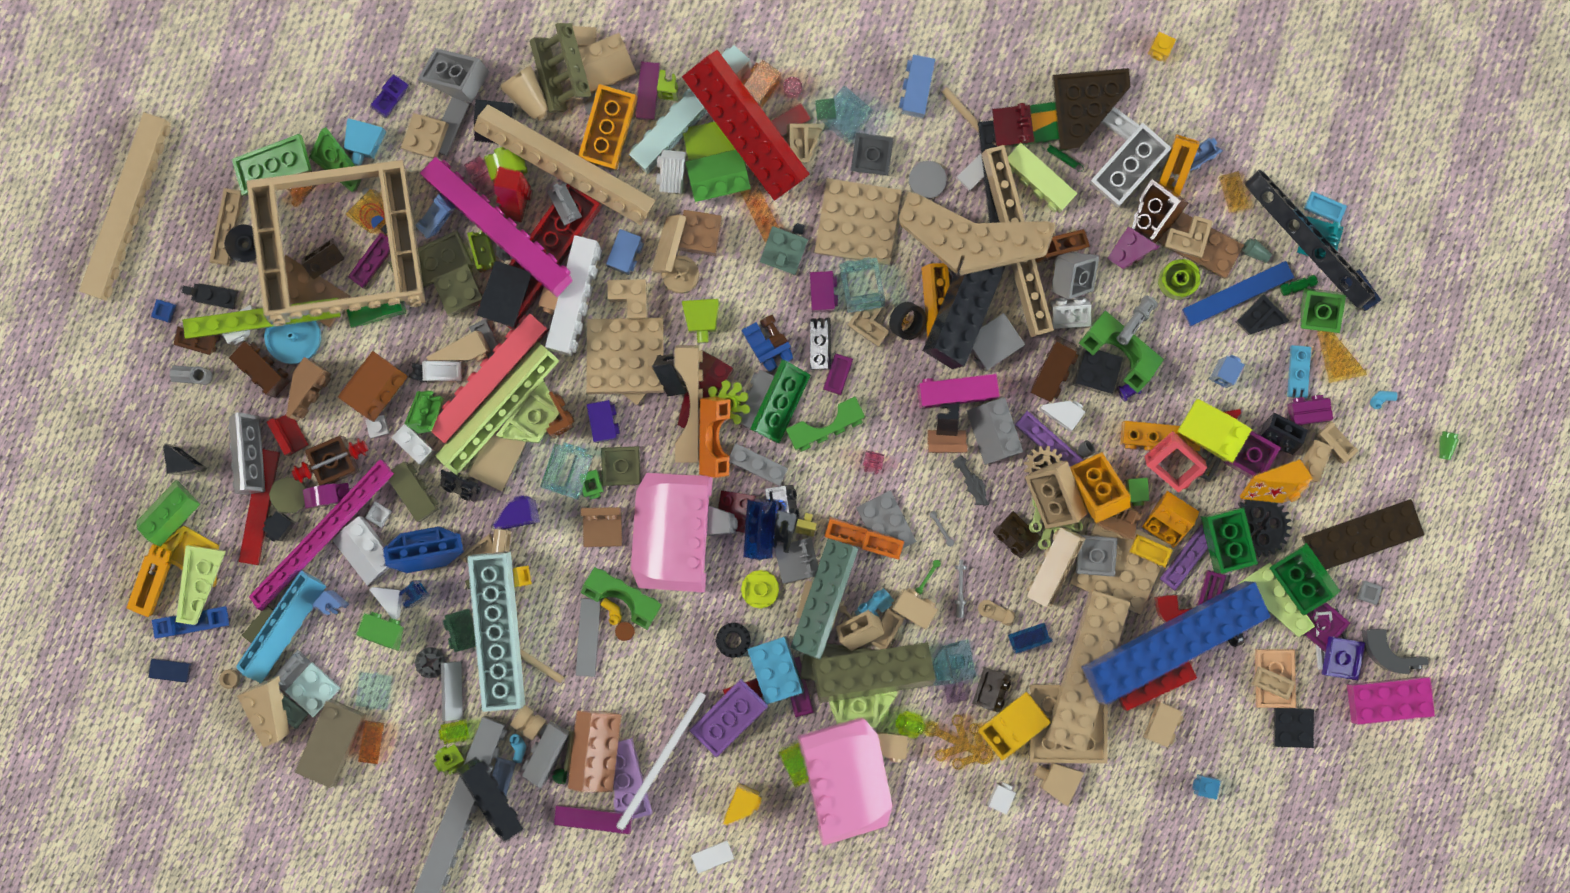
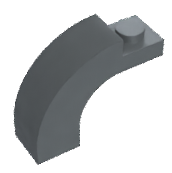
M1386 629L1362 630L1365 650L1369 657L1381 668L1394 673L1410 674V669H1422V665H1429L1428 657L1425 656L1401 658L1395 655L1388 646Z

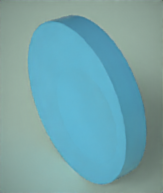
M317 321L269 327L265 329V345L269 353L280 362L299 364L304 357L310 359L317 352L321 342L320 327Z

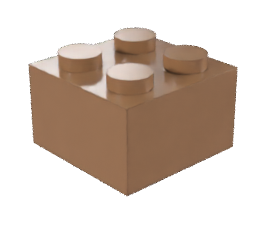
M684 210L683 216H686L678 250L716 256L722 216Z

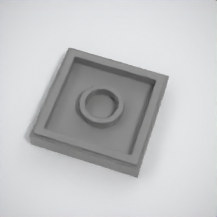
M1081 535L1086 539L1076 557L1075 574L1115 577L1117 538Z

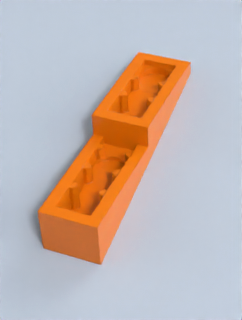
M829 517L824 534L826 538L861 547L863 550L898 560L904 545V540L833 517Z

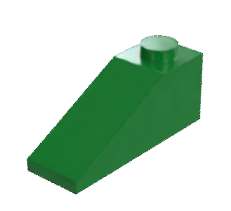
M400 301V304L388 305V303L380 304L381 306L377 308L365 306L356 311L346 309L350 327L354 328L407 314L404 302Z

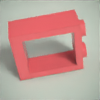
M1173 431L1144 456L1146 465L1178 493L1188 488L1191 482L1203 475L1207 469L1205 459ZM1176 448L1195 463L1177 480L1159 465Z

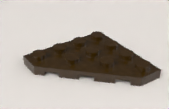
M1129 68L1056 74L1052 76L1060 151L1079 150L1130 89Z

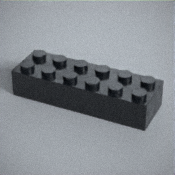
M962 259L957 274L954 273L922 350L923 352L952 370L965 367L1005 266L960 275V269L964 261Z

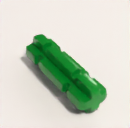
M1311 275L1307 278L1290 282V284L1281 285L1280 291L1283 296H1286L1291 292L1301 291L1308 286H1316L1318 280L1315 275Z

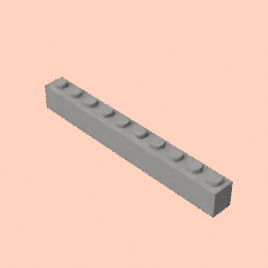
M487 716L482 717L465 763L474 757H477L480 761L484 760L490 769L487 772L491 775L494 767L491 763L493 758L497 759L501 748L498 745L500 740L504 741L508 730L505 727L507 724ZM460 776L414 893H441L443 886L446 887L451 876L448 875L450 868H454L457 862L456 852L463 847L465 841L462 838L465 831H469L472 821L469 819L472 813H476L478 805Z

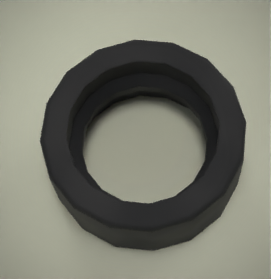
M903 302L899 304L891 313L889 320L892 333L904 340L917 338L925 328L927 321L926 313L923 308L914 303ZM913 311V322L908 329L903 331V320L909 312Z

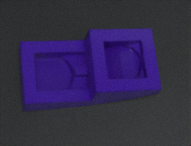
M393 74L383 85L382 92L370 104L371 108L387 118L403 97L409 85Z

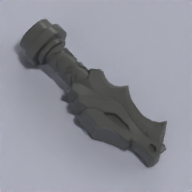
M960 456L952 461L954 468H960V471L965 477L964 483L968 486L966 491L975 497V505H983V507L989 505L985 497V484L982 479L975 476V473L971 474L965 465L966 458Z

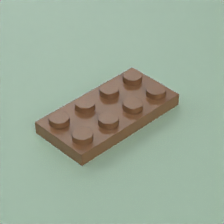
M1182 212L1170 228L1188 233L1193 217ZM1211 228L1201 259L1174 250L1171 251L1226 279L1244 245ZM1169 229L1158 242L1162 246L1165 245Z
M288 255L284 256L290 303L351 297L320 276L312 279L302 264ZM336 318L318 321L330 328Z

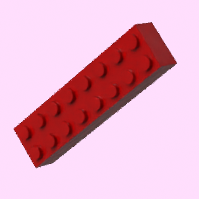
M718 50L706 56L682 76L683 80L774 201L810 175Z
M569 184L566 187L582 217L564 225L554 204H552L529 238L533 243L537 241L544 248L543 252L546 255L548 253L553 255L557 259L556 264L559 266L570 253L574 235L581 237L602 209L599 202ZM514 259L509 263L510 266L525 270ZM533 276L527 288L514 328L509 327L510 329H515L518 321L525 315L544 288Z

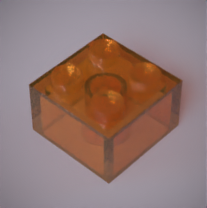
M763 59L752 67L750 71L752 73L751 76L742 81L761 109L781 83V72Z

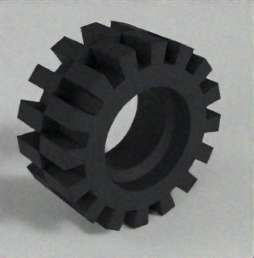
M738 623L724 625L716 635L717 648L726 657L735 658L742 656L747 652L751 643L749 631ZM729 633H737L740 636L741 643L738 647L731 648L726 644V637Z

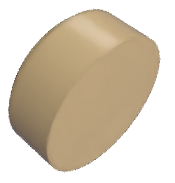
M228 669L220 674L219 682L222 687L231 689L239 684L240 675L236 670Z

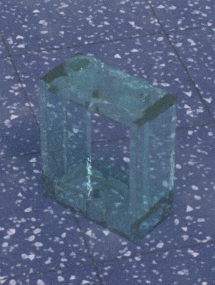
M867 257L859 261H845L839 264L847 313L885 307V295L877 258ZM873 269L878 293L850 297L846 274Z
M563 442V445L554 444L540 487L579 500L593 456L586 453L587 449L578 446L573 449L574 445ZM568 453L575 455L563 487L558 485Z

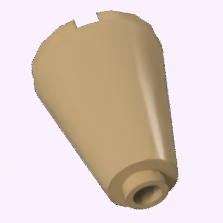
M531 66L524 68L520 73L512 76L500 85L502 91L533 120L537 118L540 121L548 115L545 97Z

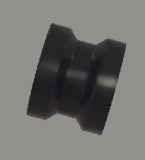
M412 363L411 367L413 370L408 378L427 383V381H423L422 365Z

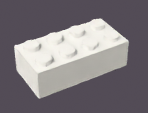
M1142 123L1089 183L1118 208L1169 152L1171 147Z

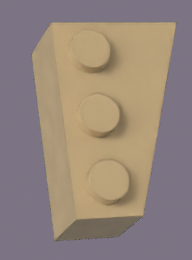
M279 676L252 686L237 696L263 748L279 742L290 733L286 710H283L282 705L283 693H280Z

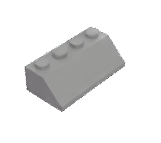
M240 412L234 413L229 417L228 425L231 440V468L233 470L235 494L242 495L265 492L260 416Z

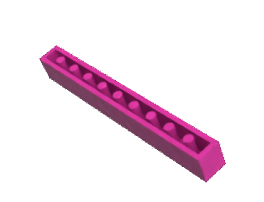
M435 157L420 172L424 180L448 199L463 215L553 295L558 297L573 281L569 275L571 272L564 265L560 267L556 264L557 259L550 253L546 255L543 252L544 248L537 241L534 243L530 241V236L523 229L519 231L516 228L517 224L511 218L505 219L502 216L504 213L497 206L493 208L489 204L490 200L485 195L479 196L476 193L478 190L471 183L466 184L463 182V176L457 171L453 173L450 170L451 166L445 160L440 161Z

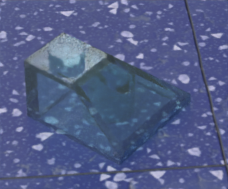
M969 639L940 647L933 661L936 678L934 686L953 684L976 677Z

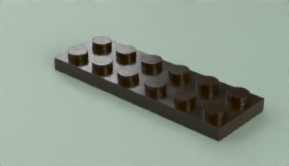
M1408 499L1302 536L1304 544H1308L1325 570L1424 536V532L1412 499Z

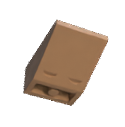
M304 357L292 375L286 416L298 421L300 418L303 419L309 412L307 409L309 405L315 403L319 398L321 388H325L331 381L330 376L332 373L316 362Z

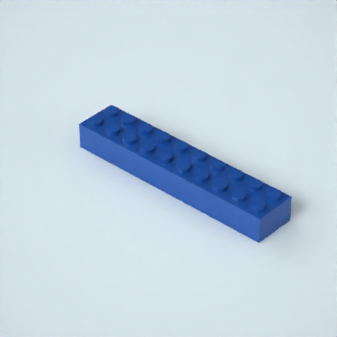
M1244 581L1082 666V669L1097 702L1108 704L1271 616L1256 582Z

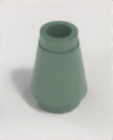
M1249 238L1242 248L1246 256L1263 261L1264 263H1267L1272 256V253L1256 239Z

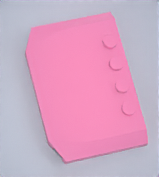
M659 473L645 474L636 491L631 570L638 588L705 592L706 573H704L708 506L709 496H712L713 477Z
M861 717L798 736L817 815V827L821 844L825 846L887 827L892 810V801L878 734L868 722Z

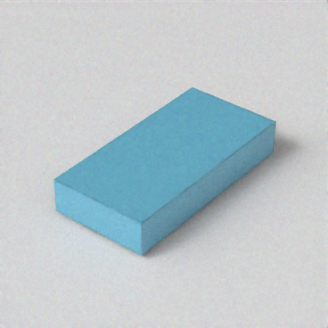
M1313 191L1310 192L1304 206L1306 211L1339 223L1347 208L1346 205Z

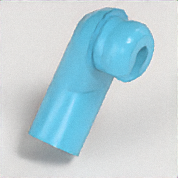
M1378 391L1370 400L1371 407L1377 410L1382 407L1381 405L1385 401H1396L1397 392Z
M513 734L510 737V744L515 751L512 761L522 763L526 744L520 735Z

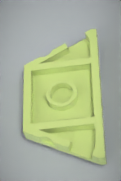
M544 380L538 384L511 414L497 433V437L539 444L547 433L546 429L550 427L549 424L560 415L549 395L550 391Z
M898 691L831 701L829 705L837 724L863 717L873 729H876L896 698Z

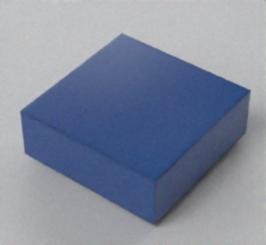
M156 299L151 317L171 323L176 305Z

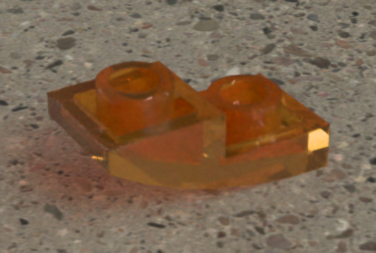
M365 720L358 762L378 764L384 723Z

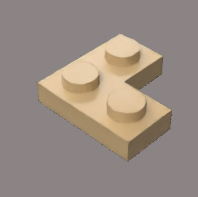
M1194 215L1188 233L1170 228L1164 248L1201 259L1213 221Z
M869 294L847 326L879 347L889 333V330L874 320L885 304Z

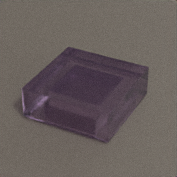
M963 681L944 684L947 703L966 701Z

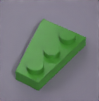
M327 127L321 129L309 158L324 170L355 166ZM362 179L340 183L351 192L357 190Z

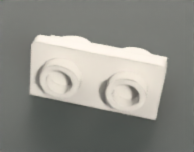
M1075 297L1072 300L1057 298L1055 301H1050L1053 329L1091 326V303L1089 299Z

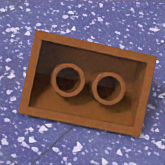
M372 350L338 395V398L374 422L408 378V375Z

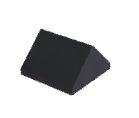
M166 443L163 446L167 474L184 475L207 470L204 465L180 447Z

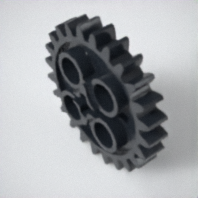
M1245 499V504L1238 502V506L1245 510L1251 536L1256 532L1252 540L1256 557H1260L1261 552L1264 557H1268V551L1271 554H1276L1275 548L1282 550L1280 543L1287 544L1284 537H1291L1286 531L1292 529V527L1287 526V523L1292 520L1285 518L1289 512H1282L1285 506H1277L1278 503ZM1256 507L1261 511L1259 518H1256L1253 514ZM1270 512L1269 516L1264 520L1266 513ZM1272 518L1277 521V526L1274 529L1269 525ZM1263 522V523L1261 524V526L1263 527V529L1257 530L1258 527H1259V526L1257 525V523ZM1261 534L1266 536V543L1264 545L1259 542Z

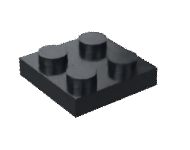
M1274 708L1273 746L1314 748V709Z

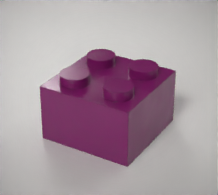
M1251 431L1233 463L1227 461L1223 463L1252 479L1253 476L1269 470L1281 447Z

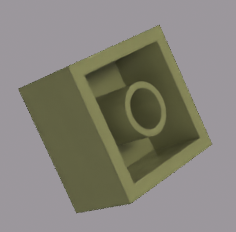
M468 264L432 279L444 309L450 317L481 303L483 294Z

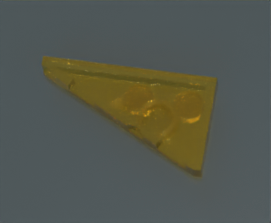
M1317 330L1329 383L1367 375L1366 371L1333 332Z

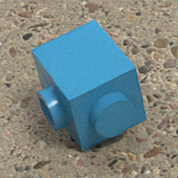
M1197 774L1192 787L1194 794L1217 800L1221 780Z

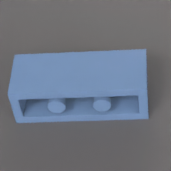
M913 55L912 60H908L906 71L909 72L908 79L904 78L902 88L906 90L905 97H901L899 108H902L901 114L924 118L935 64L934 58Z

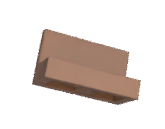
M928 430V453H967L966 430H958L957 436L936 435V430Z

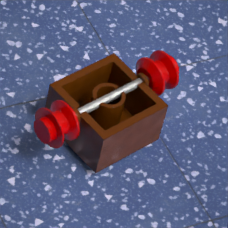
M337 436L304 450L310 465L302 462V466L299 468L294 465L292 475L296 481L299 480L303 483V478L307 477L310 480L314 472L319 486L333 484L360 472L355 459L358 460L360 454L366 456L368 447L365 441H361L359 438L356 444L352 442L348 444L345 436Z

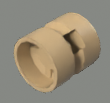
M524 705L510 726L517 731H524L523 735L533 741L547 720L539 714L534 715V711Z

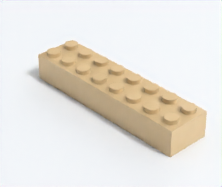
M1094 590L1089 591L1050 718L1051 723L1046 731V740L1079 751H1086L1100 703L1097 702L1082 666L1117 648L1131 602Z

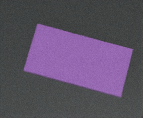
M740 679L689 731L717 758L767 709L768 705Z

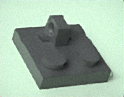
M856 132L851 171L889 176L894 137Z

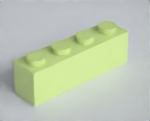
M1022 143L1008 156L1012 174L1015 173L1019 176V181L1024 186H1030L1037 198L1040 200L1043 198L1048 202L1047 206L1053 212L1058 211L1061 213L1078 194Z

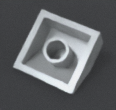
M1071 252L1057 256L1051 292L1068 300L1093 292L1099 256Z

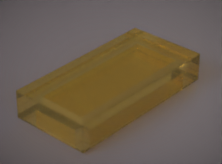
M1239 171L1220 176L1219 180L1229 213L1249 208Z

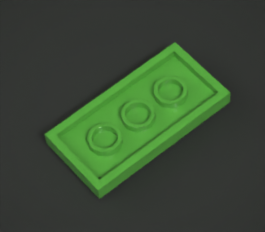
M300 134L232 159L241 194L244 196L248 195V180L312 171L303 137Z

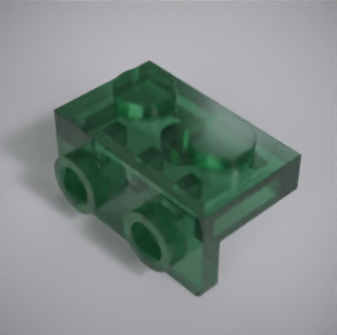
M470 608L445 615L443 624L445 630L449 631L450 638H448L450 649H454V652H459L476 647L474 621Z

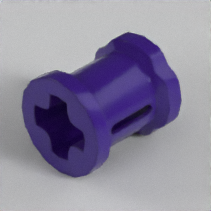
M1128 384L1116 387L1124 402L1127 401V398L1142 393V390L1137 393Z

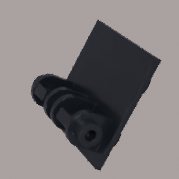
M441 470V486L445 491L449 493L454 492L466 501H476V494H479L481 490L479 484L471 480L468 482L467 478L464 480L463 476L460 477V475H456L452 471Z

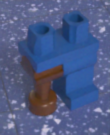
M769 315L760 321L763 328L767 327L771 336L765 339L757 322L741 330L760 364L764 365L768 372L778 368L774 361V358L778 356L788 362L793 360L791 346L784 334H781L774 325L776 319L773 315Z

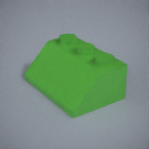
M736 149L685 161L695 202L751 189L745 162Z
M175 480L136 521L137 530L149 542L161 547L201 504L178 480Z

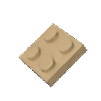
M413 113L401 149L431 159L437 158L449 124Z

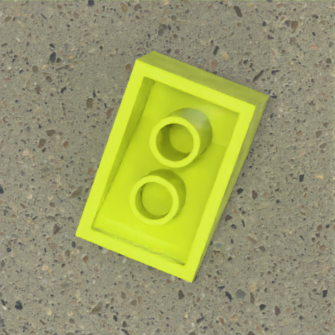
M1196 398L1177 432L1223 461L1233 463L1252 429Z

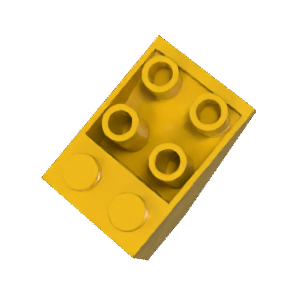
M1026 691L985 722L978 731L1003 761L1043 730L1051 721Z

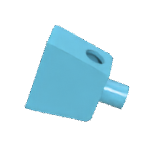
M350 118L347 119L344 149L349 153H353L351 161L354 165H362L364 157L374 159L386 134L383 127Z

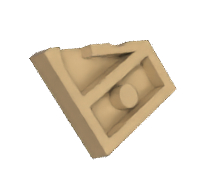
M787 124L788 145L801 163L809 162L812 151L817 145L818 137L824 129V124Z

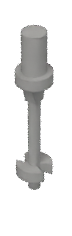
M959 560V566H955V569H959L958 599L955 600V604H957L956 618H964V604H966V600L963 599V570H967V566H963V560Z

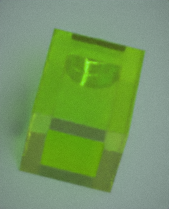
M466 719L440 725L441 729L438 730L439 738L443 740L444 744L470 738Z

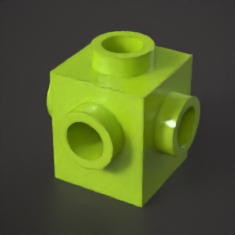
M455 744L450 747H442L434 755L436 769L439 773L443 771L445 776L448 774L450 776L457 773L456 769L465 763Z

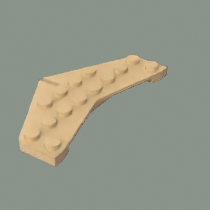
M908 192L899 215L900 225L956 274L962 259H964L960 275L1043 257L1048 251L1056 228L1055 223L1047 221L974 223L919 194Z

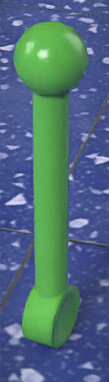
M939 560L933 561V566L921 583L920 587L916 588L915 592L919 593V595L922 594L923 587L933 574L936 567H939L941 565Z

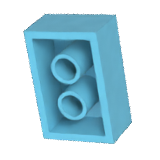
M786 636L748 649L766 704L804 692Z

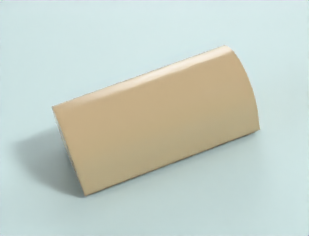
M494 529L492 553L509 552L510 530Z

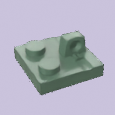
M772 226L759 262L796 275L808 239Z

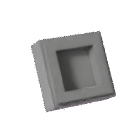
M1362 580L1357 599L1377 605L1382 586Z

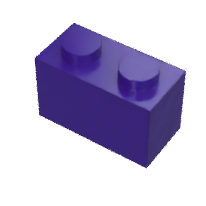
M610 400L587 404L593 442L599 443L618 439L617 434H620L619 424L614 421V416L617 415L615 404H611Z

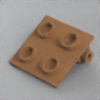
M1129 508L1128 511L1126 509L1098 522V525L1124 538L1134 540L1136 524L1140 520L1141 514L1139 511Z

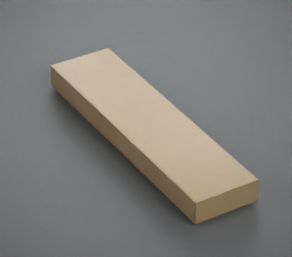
M223 189L209 260L210 263L230 266L231 257L225 250L224 242L227 233L238 225L243 200L241 191Z

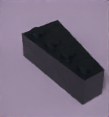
M474 757L456 769L492 830L505 843L524 830V828L517 819L516 811L512 806L508 805V798L503 791L500 792L498 789L499 783L493 775L490 776L487 772L490 769L486 762Z

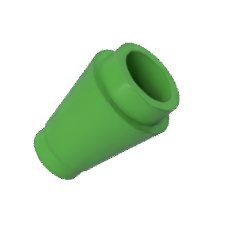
M1442 432V436H1440L1439 458L1451 460L1459 442L1458 434Z

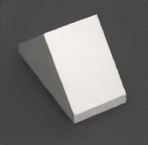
M372 587L370 589L372 594L390 617L397 620L400 617L403 590Z

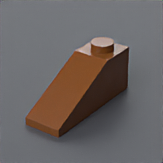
M1081 229L1053 236L1046 255L1035 258L1036 264L1055 259L1062 254L1089 248L1090 244L1085 230Z

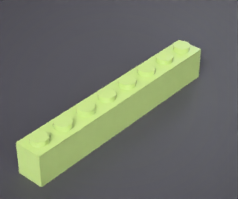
M537 342L435 455L439 461L457 475L560 360L542 344Z

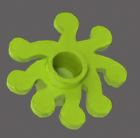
M724 380L719 396L716 395L717 388L715 386L710 387L708 390L710 397L730 399V419L733 420L734 424H740L742 417L733 412L742 411L744 414L750 412L749 405H741V402L748 400V393L742 392L740 396L737 395L742 390V384L735 382L733 385L734 389L727 394V391L731 388V383L728 380Z

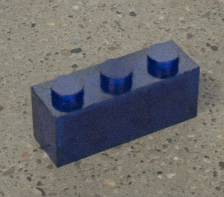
M762 498L747 500L744 558L755 560L772 558L776 501Z

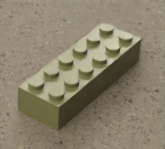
M928 642L816 659L812 664L819 703L932 686L936 680Z

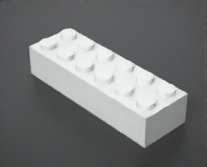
M574 235L566 266L571 272L569 275L573 281L558 296L545 346L551 352L571 357L573 353L577 352L579 343L576 342L577 335L582 333V316H586L588 310L586 300L587 297L590 298L592 295L593 287L591 286V281L596 279L598 271L596 262L600 261L603 250H601L596 240Z

